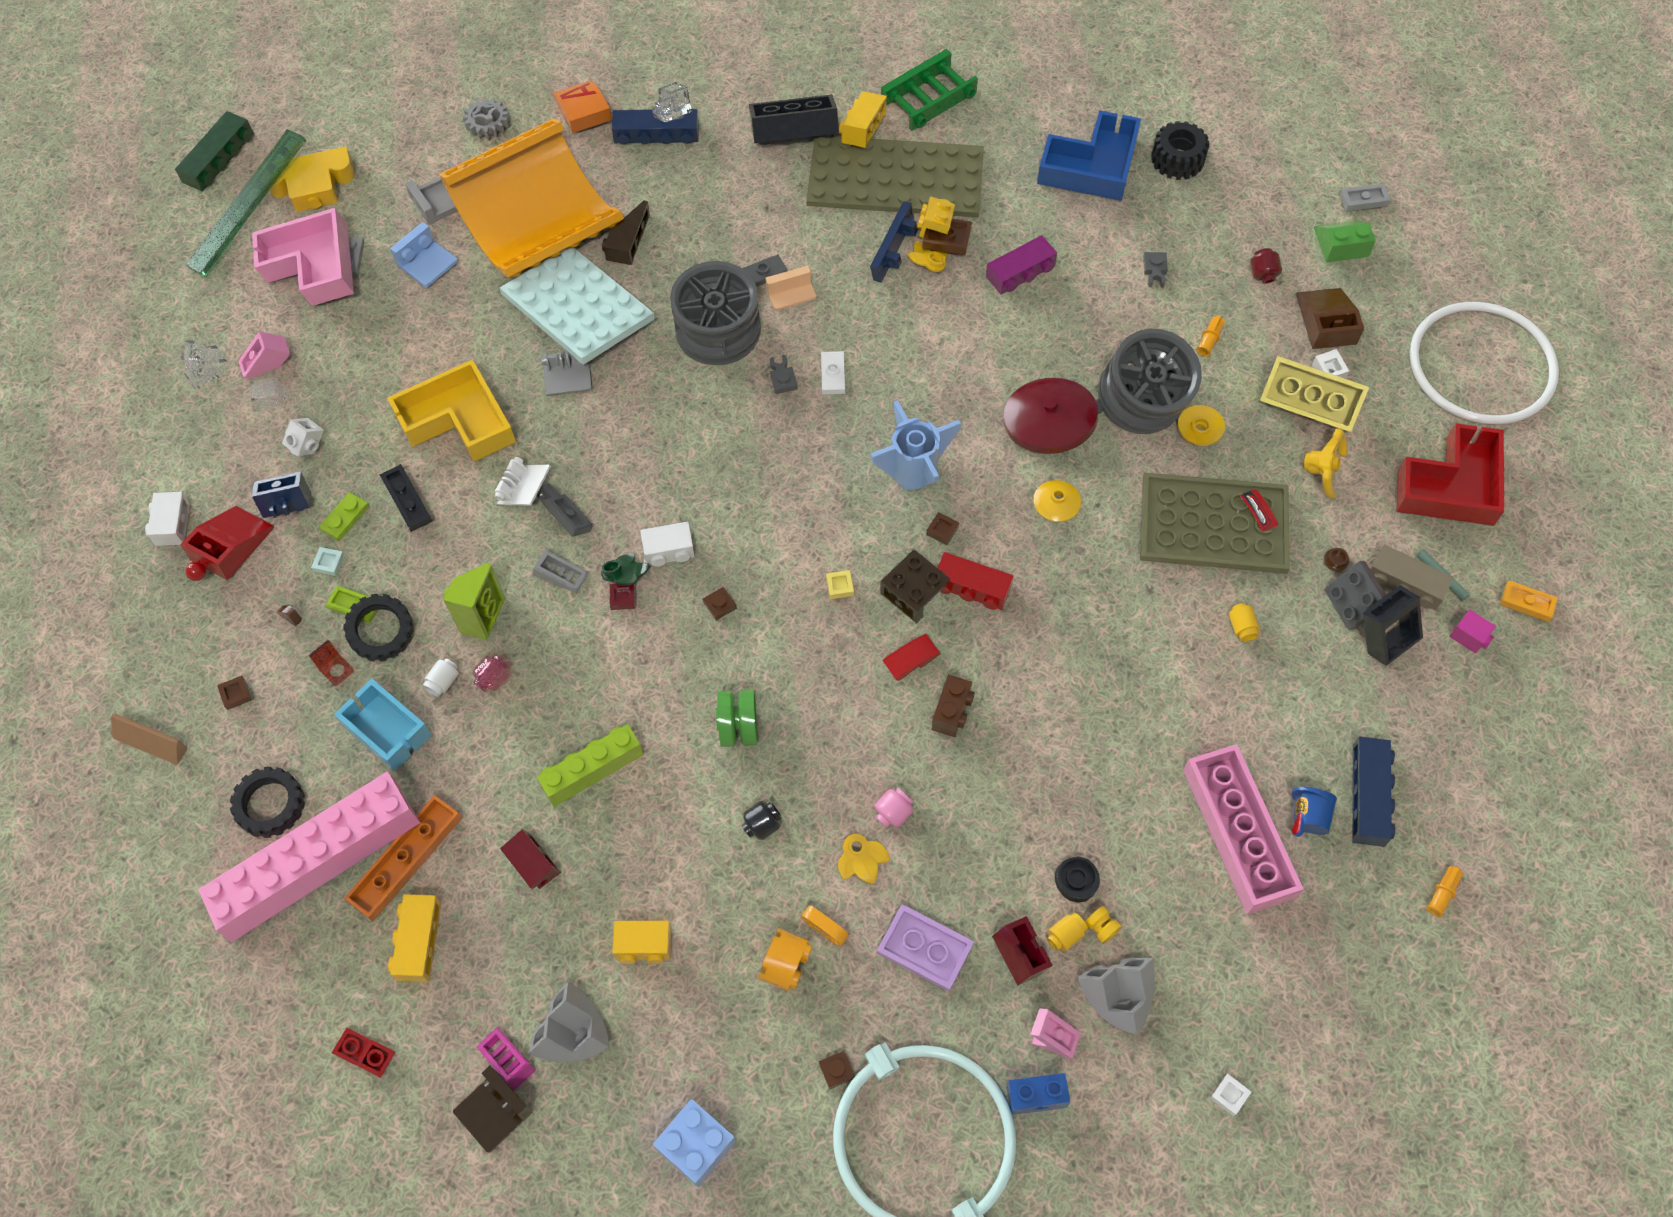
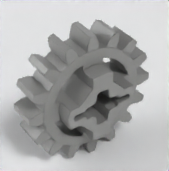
M485 97L482 102L477 99L475 100V105L468 104L469 109H464L465 115L463 120L466 130L470 131L472 136L477 133L479 139L483 135L487 139L492 134L497 137L498 131L504 133L503 127L509 126L508 121H510L507 106H503L502 101L496 103L495 98L487 101Z

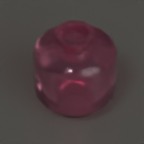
M497 654L493 656L485 655L472 670V674L476 678L473 683L484 692L487 689L497 691L510 677L508 670L510 666Z

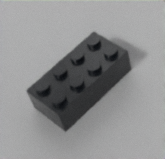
M832 94L749 104L754 144L767 145L772 141L786 143L797 138L810 140L814 136L828 138L834 136V134H839L837 106Z

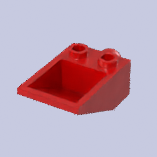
M234 506L200 524L180 544L189 560L192 561L185 569L186 576L192 581H200L205 577L207 569L228 580L269 535L274 526L238 506Z

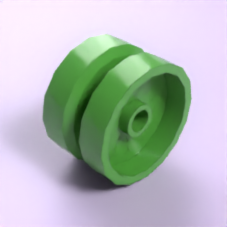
M754 689L741 690L739 692V706H735V697L731 690L718 691L716 723L721 747L735 746L737 730H740L741 742L744 746L757 745V714Z

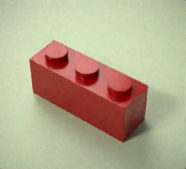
M946 552L943 553L937 568L948 576L950 581L940 591L941 593H953L959 595L965 601L982 603L988 609L1003 610L1012 587L1014 575Z

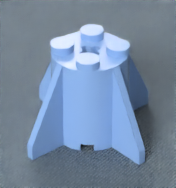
M899 401L893 402L897 427L892 435V444L889 447L871 453L872 462L894 478L906 490L923 488L939 481L937 473L938 460L960 430V421L957 420L936 428L929 421L927 424L920 421L919 418L908 419Z

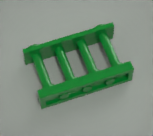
M947 49L881 87V95L887 96L886 106L896 102L910 116L909 129L911 131L918 127H923L931 119L963 100L972 98L977 93L978 78L974 76L965 81L951 68L952 53ZM945 73L958 86L949 91L935 77ZM929 83L942 96L933 101L919 86ZM907 93H913L925 106L916 110L902 96Z

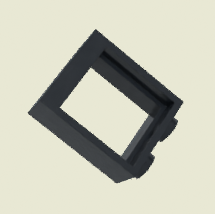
M1402 585L1396 587L1363 612L1367 652L1385 666L1389 665L1423 639L1420 597ZM1399 620V626L1386 635L1385 630Z

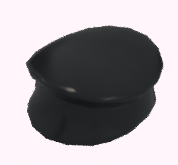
M1079 856L1071 857L1064 860L1057 867L1055 883L1057 889L1066 899L1080 903L1088 901L1095 895L1100 885V876L1097 868L1090 860Z

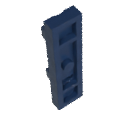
M903 201L870 265L874 281L882 283L889 268L899 269L902 261L897 251L906 235L915 236L918 231L917 222L914 221L912 204Z

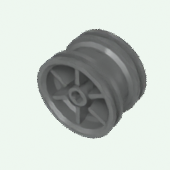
M1150 328L1139 330L1129 335L1120 344L1100 376L1098 397L1102 409L1114 424L1135 434H1151L1168 428L1177 420L1200 388L1202 371L1198 356L1183 338L1173 332ZM1168 392L1173 395V398L1170 399Z

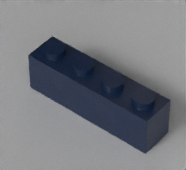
M613 110L612 134L614 144H669L682 142L688 144L698 142V110Z
M1359 736L1353 744L1352 843L1385 847L1391 839H1394L1395 824L1392 823V814L1395 810V799L1391 798V790H1393L1395 785V775L1391 774V765L1394 763L1395 752L1391 750V740Z

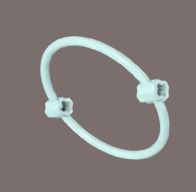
M886 1042L873 1047L865 1053V1058L869 1064L853 1078L840 1100L834 1121L833 1147L835 1160L848 1191L856 1202L872 1217H896L876 1205L860 1188L853 1176L845 1150L844 1136L847 1115L856 1094L873 1074H875L879 1081L899 1070L900 1067L896 1061L912 1057H933L952 1062L975 1076L994 1099L1002 1118L1005 1149L1001 1169L995 1183L978 1204H976L972 1197L951 1210L954 1217H984L983 1215L995 1204L1004 1191L1011 1176L1016 1155L1014 1120L1003 1092L991 1076L978 1064L952 1050L937 1046L919 1045L890 1051Z

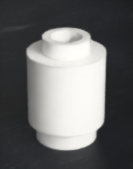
M449 659L444 661L438 660L424 678L425 683L422 687L435 697L445 694L459 675V672L456 670L458 668L457 665Z

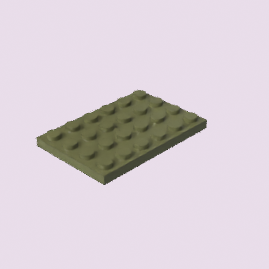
M1144 472L1140 560L1288 574L1290 570L1289 485ZM1256 489L1270 507L1278 522V526L1262 532L1240 495Z

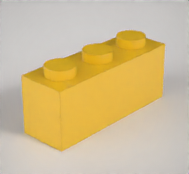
M863 91L859 98L855 99L852 109L848 110L845 120L841 121L839 126V133L842 134L841 143L863 148L867 147L886 115L887 96Z
M403 894L402 903L398 904L397 918L399 919L398 929L394 930L392 938L393 945L395 946L394 954L390 956L388 962V971L396 981L429 982L441 908V902L434 895Z

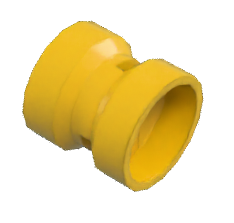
M1105 906L1097 909L1085 921L1088 929L1096 932L1097 939L1102 944L1110 940L1123 927L1117 920H1113L1110 917V912Z

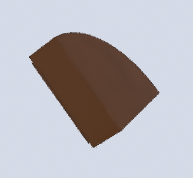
M283 605L277 611L278 615L294 626H297L302 621L298 612L289 605Z

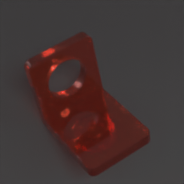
M326 640L309 655L317 669L334 686H338L354 672V669L341 657L329 640ZM334 665H343L345 670L341 676L333 677L330 674V670Z

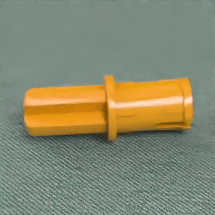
M1220 315L1213 317L1208 328L1203 331V338L1196 349L1198 354L1209 357L1215 343L1220 340L1219 334L1225 324V319L1221 318Z
M1449 866L1440 884L1435 885L1436 892L1426 908L1431 914L1443 917L1450 900L1456 897L1455 891L1464 875L1459 867Z

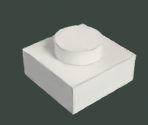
M1227 1074L1210 1099L1232 1116H1235L1251 1094V1091Z

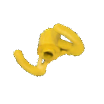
M1337 428L1334 431L1333 437L1322 451L1312 450L1307 452L1304 459L1305 471H1309L1311 474L1322 475L1324 492L1330 499H1334L1337 496L1332 486V479L1335 472L1340 470V456L1344 457L1348 453L1347 439L1341 428Z

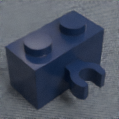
M300 471L254 482L252 498L263 518L271 516L277 518L281 514L289 515L290 512L310 508L311 491Z

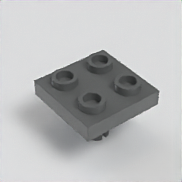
M1365 561L1357 562L1324 589L1348 630H1354L1363 624V612L1386 596Z

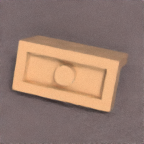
M808 266L765 278L766 291L775 311L816 299V294L811 284V272Z

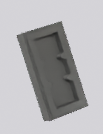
M779 254L742 268L753 278L757 287L766 283V277L788 271Z

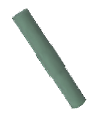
M1424 549L1416 555L1423 563L1450 575ZM1453 578L1449 589L1464 601L1470 594Z

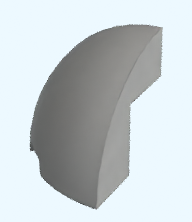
M1153 958L1121 959L1119 965H1113L1112 967H1106L1101 964L1078 977L1087 1000L1102 1018L1123 1031L1132 1034L1139 1033L1146 1022L1153 1000L1155 984Z
M567 982L558 991L548 1005L549 1013L545 1021L536 1027L529 1054L548 1061L575 1062L598 1055L609 1047L607 1030L599 1012L586 995L570 982Z

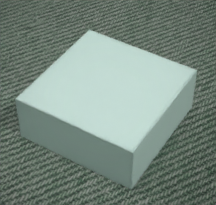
M319 547L311 568L313 572L337 576L345 555L343 551Z

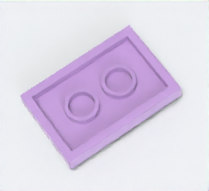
M901 904L876 954L950 992L974 945V941Z

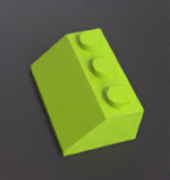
M485 563L453 578L450 587L448 586L444 591L443 600L460 633L488 640L505 601V595L492 565Z

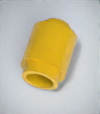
M1246 603L1233 606L1232 611L1228 615L1236 637H1239L1241 642H1248L1260 636V626L1253 606Z
M1077 913L1067 914L1047 930L1049 936L1047 941L1055 951L1066 952L1085 936L1084 932L1088 930V927Z

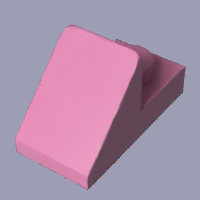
M1041 1008L1031 1035L1034 1037L1032 1044L1069 1059L1073 1058L1081 1032L1050 1010Z

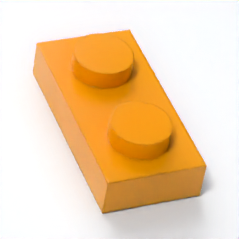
M1508 580L1499 605L1549 622L1553 617L1558 597Z

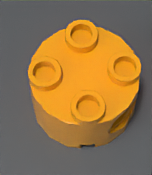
M778 928L761 966L763 967L762 971L765 973L760 971L757 979L776 985L786 992L790 988L795 990L802 973L798 971L800 963L806 964L812 950V946L808 944L809 940Z

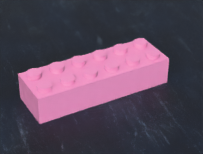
M1232 745L1188 759L1183 772L1246 915L1296 899L1304 890L1238 745Z

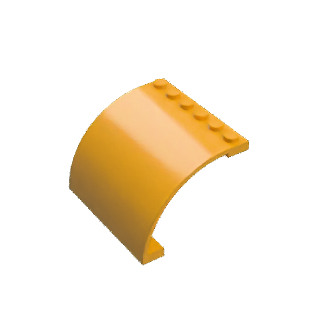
M554 118L439 173L453 204L471 235L490 262L507 278L520 275L522 270L528 267L538 266L542 260L548 257L558 256L561 250L567 247H575L580 244L581 240L595 237L599 234V231L605 228H612L624 219L622 212L614 206L610 207L589 183L561 133L564 130L562 123Z

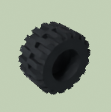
M1175 121L1174 124L1170 122L1166 124V127L1162 126L1156 134L1151 155L1154 168L1156 170L1160 169L1159 173L1161 175L1167 174V178L1170 179L1172 176L1176 177V180H1181V177H1184L1185 180L1190 179V175L1195 177L1203 169L1210 145L1208 135L1204 134L1202 128H1197L1198 125L1194 123L1191 125L1186 121L1184 123Z

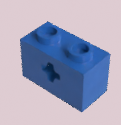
M1065 1073L1009 1080L1006 1086L1012 1115L1067 1108L1070 1104Z

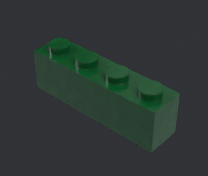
M226 111L175 168L181 182L202 192L207 186L211 185L213 179L220 171L225 169L227 163L238 154L241 147L254 134L248 120Z

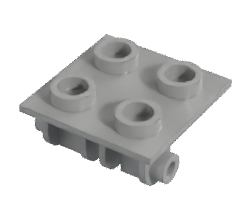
M560 351L559 355L556 353H545V356H541L546 396L592 390L589 361L583 365L568 351H566V354H562Z

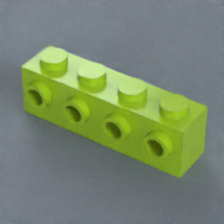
M626 724L623 727L618 726L612 729L609 735L600 740L591 741L585 749L578 753L573 752L567 755L559 764L546 767L536 777L550 803L555 807L644 754L638 739L629 725Z

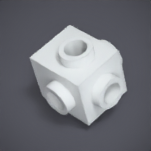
M309 418L291 419L282 444L296 456L314 454L319 447L324 430Z

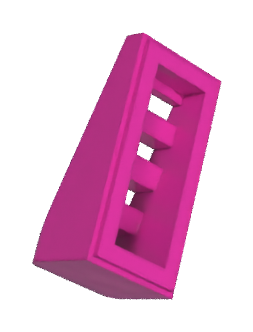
M498 1027L477 1046V1049L514 1090L536 1071ZM501 1040L502 1043L490 1054L488 1050ZM508 1048L509 1051L496 1061L495 1059ZM515 1056L516 1059L504 1070L502 1067Z

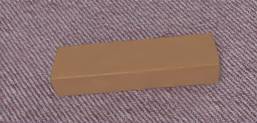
M116 713L111 716L112 736L117 741L175 765L180 762L187 751V747L177 738Z

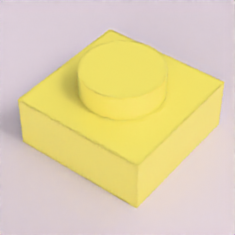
M850 570L826 573L830 599L854 596Z

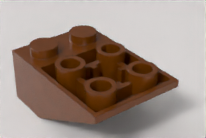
M1341 288L1296 293L1312 349L1358 344L1364 331V325L1358 308Z

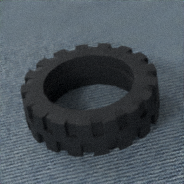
M371 594V597H362L359 599L360 602L354 603L350 607V613L347 612L345 615L346 622L343 624V630L350 647L360 657L367 658V660L373 662L375 660L380 662L387 661L388 658L393 659L398 656V653L405 651L408 642L412 641V632H414L413 620L408 609L399 599L391 598L387 594H383V596ZM381 609L394 613L399 619L400 628L398 634L391 642L382 646H371L360 639L358 627L365 615Z
M264 767V770L255 769L251 771L252 774L249 776L245 775L241 779L242 782L234 787V796L231 795L230 803L232 804L230 812L234 816L235 822L245 832L250 833L254 837L263 836L264 838H271L272 835L279 836L283 834V831L286 829L290 830L294 826L293 823L300 819L302 815L301 810L305 806L303 801L305 797L304 791L301 789L298 781L289 772H285L278 767L276 769L272 767ZM272 783L285 787L288 791V800L286 807L279 815L267 821H255L250 818L247 805L250 797L257 789Z

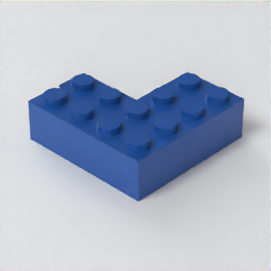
M1099 110L1091 142L1048 134L1039 167L1037 184L1122 201L1141 118L1122 115L1119 133H1116L1115 127L1118 114Z

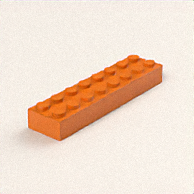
M434 795L417 814L421 823L397 837L344 897L350 905L372 922L462 819L457 811Z

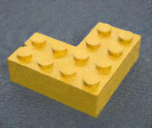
M473 359L387 398L411 447L455 428L471 459L475 462L516 443L510 424Z

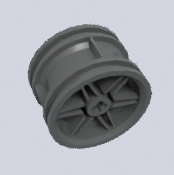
M708 261L690 267L676 279L672 286L670 301L676 339L680 348L687 356L707 365H727L744 358L755 348L761 333L757 286L747 271L729 262Z

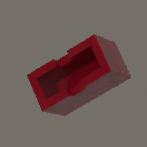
M1027 916L1005 925L992 936L1017 986L1040 976L1053 966L1043 946L1040 947L1035 939L1037 934Z

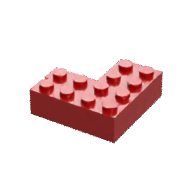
M1455 423L1446 438V462L1405 457L1397 473L1396 512L1495 526L1504 513V430L1482 427L1473 443H1469L1477 431V426Z

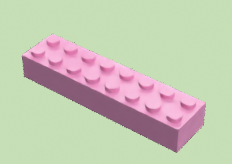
M387 771L199 888L198 891L216 930L232 943L421 822L400 785Z

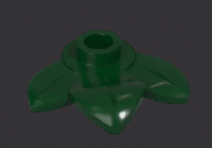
M634 553L619 556L616 560L604 563L601 576L603 580L615 582L618 585H632L638 582L637 578L645 575L650 566L648 563L634 562Z

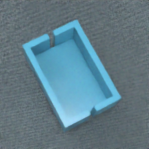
M372 678L355 694L364 707L362 711L355 701L350 698L334 714L342 727L394 772L412 756L409 752L411 749L416 752L432 736L424 722Z

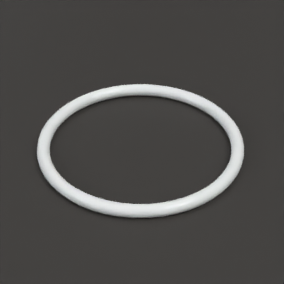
M1462 302L1440 308L1420 323L1410 343V365L1421 389L1438 406L1468 421L1481 424H1509L1524 420L1540 411L1550 401L1557 387L1559 365L1555 351L1547 337L1535 324L1521 314L1496 304ZM1462 311H1483L1510 319L1527 330L1542 347L1549 366V379L1546 389L1534 404L1524 410L1511 414L1485 415L1458 407L1442 397L1430 385L1422 371L1419 360V347L1424 333L1442 317Z

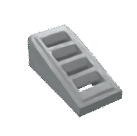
M545 549L533 568L532 575L577 593L588 572ZM548 563L552 564L549 570L545 569ZM558 566V567H560L561 569L559 570L558 574L556 575V574H554L553 572H554V570L556 569V567ZM565 570L570 571L566 579L561 578ZM575 573L579 576L573 584L570 582V580Z

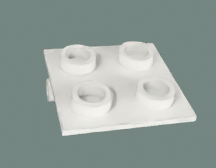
M515 457L511 459L507 467L508 471H505L503 474L505 477H501L494 491V497L499 500L497 504L532 505L551 466L523 465L521 458Z

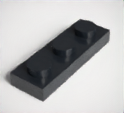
M401 464L379 474L410 532L433 522Z

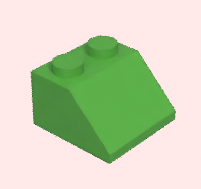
M1356 220L1314 226L1326 262L1369 257L1376 242L1370 223Z

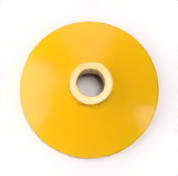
M1194 405L1186 408L1179 416L1178 430L1181 436L1189 443L1198 446H1209L1222 438L1225 431V422L1221 414L1215 409L1205 405Z
M1051 480L1043 483L1036 490L1034 506L1037 512L1045 519L1063 522L1072 519L1079 512L1081 496L1078 490L1070 483L1061 480ZM1055 495H1060V496H1062V498H1061V499H1057V498H1055Z

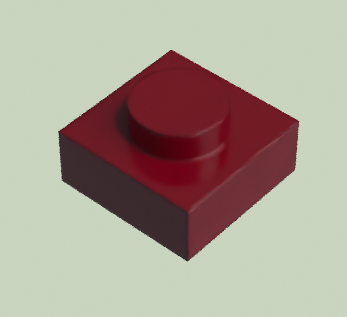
M610 584L611 610L635 609V584Z

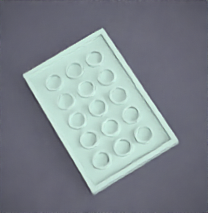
M574 247L563 249L558 256L548 258L538 266L533 267L500 287L501 295L583 365L655 319L654 313Z

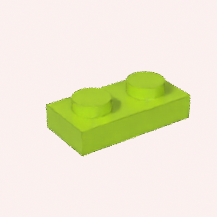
M348 492L320 524L319 529L340 542L370 506L366 501Z

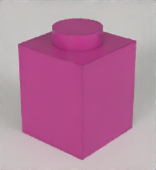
M1469 609L1449 637L1476 654L1480 647L1486 649L1494 639L1491 633L1496 626Z

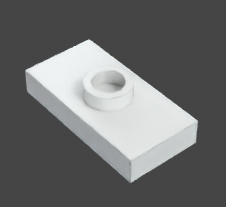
M844 351L821 352L822 394H845Z

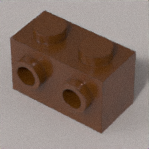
M948 674L933 716L931 730L956 738L959 728L963 729L968 714L964 713L966 706L971 707L975 692L971 691L972 681Z

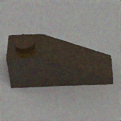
M643 200L609 231L607 239L604 238L602 251L605 252L606 261L632 265L650 216L648 201Z

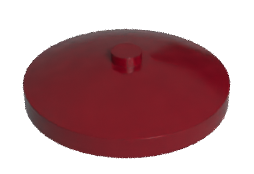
M1043 378L1029 382L1018 388L1009 397L1004 407V425L1009 437L1020 447L1042 454L1062 453L1080 446L1093 434L1098 422V407L1094 396L1081 384L1063 378Z

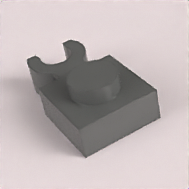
M1144 252V275H1149L1148 286L1152 287L1153 281L1158 280L1160 286L1164 287L1166 281L1164 275H1167L1168 271L1167 252Z
M782 355V363L780 364L775 363L774 358L771 357L770 366L774 371H770V377L775 394L798 390L793 368H787V357Z

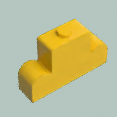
M347 146L261 165L263 179L270 194L276 198L289 195L297 212L337 203L335 182L346 184L355 177L352 158Z

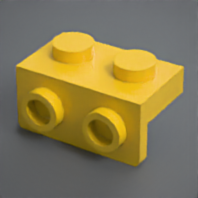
M930 196L928 204L923 203L917 224V228L920 229L919 237L923 238L926 228L948 234L955 204L950 203L946 199H937Z

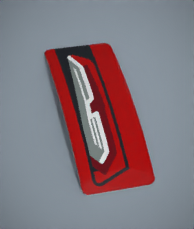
M1256 489L1240 495L1262 532L1278 526V522L1270 507Z

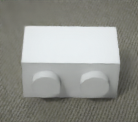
M183 492L153 493L152 502L149 504V523L145 526L146 536L150 538L155 546L180 545L185 540L190 502Z
M688 521L640 530L645 560L649 566L658 567L672 561L685 562L695 557Z

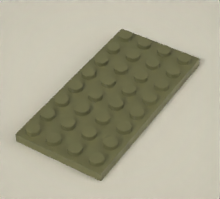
M815 136L806 206L898 212L904 201L912 204L913 213L920 214L923 203L928 204L931 196L937 199H946L950 203L955 204L953 216L979 218L984 146L871 139L867 147L863 148L841 143L842 137L839 136L828 138Z

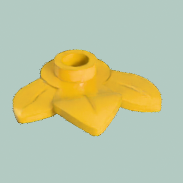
M919 241L915 242L914 252L908 253V257L912 262L925 266L932 272H941L945 269L947 252L922 249V243Z
M851 834L843 842V854L838 860V870L844 880L855 873L862 881L873 884L878 875V864L888 862L890 860L889 853L879 842L867 841L861 834ZM853 842H858L860 844L861 848L859 852L853 851Z

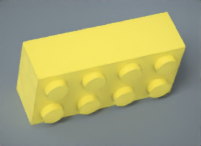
M1277 356L1260 401L1351 432L1369 387Z

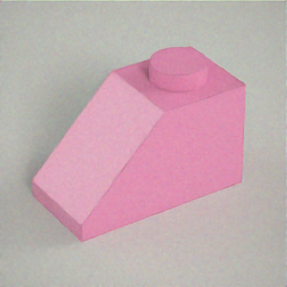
M259 331L238 361L244 379L281 367L289 357L290 352L284 336Z

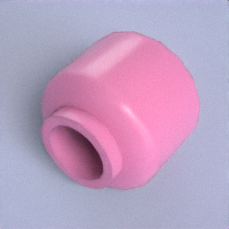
M899 788L896 791L889 789L875 804V809L879 813L876 818L886 827L890 824L900 827L913 813V806L911 804L914 801Z

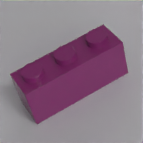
M1041 235L987 263L986 278L1000 295L1007 291L1012 292L1018 285L1024 282H1031L1037 275L1043 272H1050L1055 267L1057 252Z

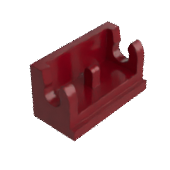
M523 829L500 848L531 889L535 887L541 889L561 873L535 838Z

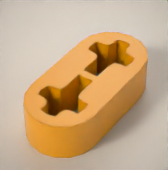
M809 905L800 916L807 925L838 947H841L849 937V934L840 925L813 906Z

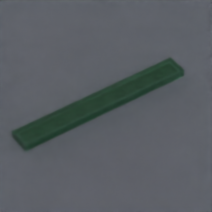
M288 129L284 132L187 262L186 266L190 270L204 277L207 275L306 142L302 135Z

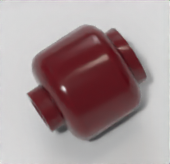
M1271 248L1258 250L1251 258L1250 265L1253 277L1258 281L1262 280L1264 284L1276 281V277L1282 273L1280 256L1276 251H1272Z

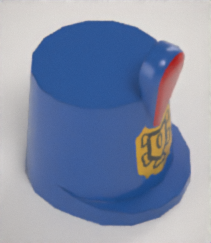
M1313 787L1293 788L1291 796L1295 803L1292 834L1296 837H1300L1304 832L1315 835L1328 834L1337 797L1330 792Z

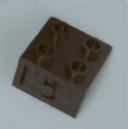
M912 550L880 581V594L917 624L923 618L924 606L949 583L950 578L916 550Z
M489 1065L481 1073L486 1080L453 1110V1114L488 1153L492 1152L533 1113L504 1079Z

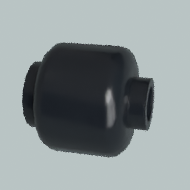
M759 801L743 813L745 823L742 827L750 838L755 836L759 840H764L780 828L782 816L772 802Z

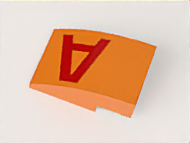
M592 80L552 93L572 133L612 120L610 108L601 91Z

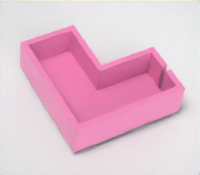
M336 208L252 233L253 249L255 250L254 268L267 283L298 274L299 291L312 306L354 294L347 223Z

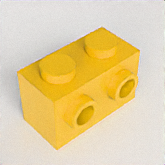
M614 921L612 954L615 960H619L621 964H635L636 960H647L649 964H661L663 960H670L672 929L670 922Z

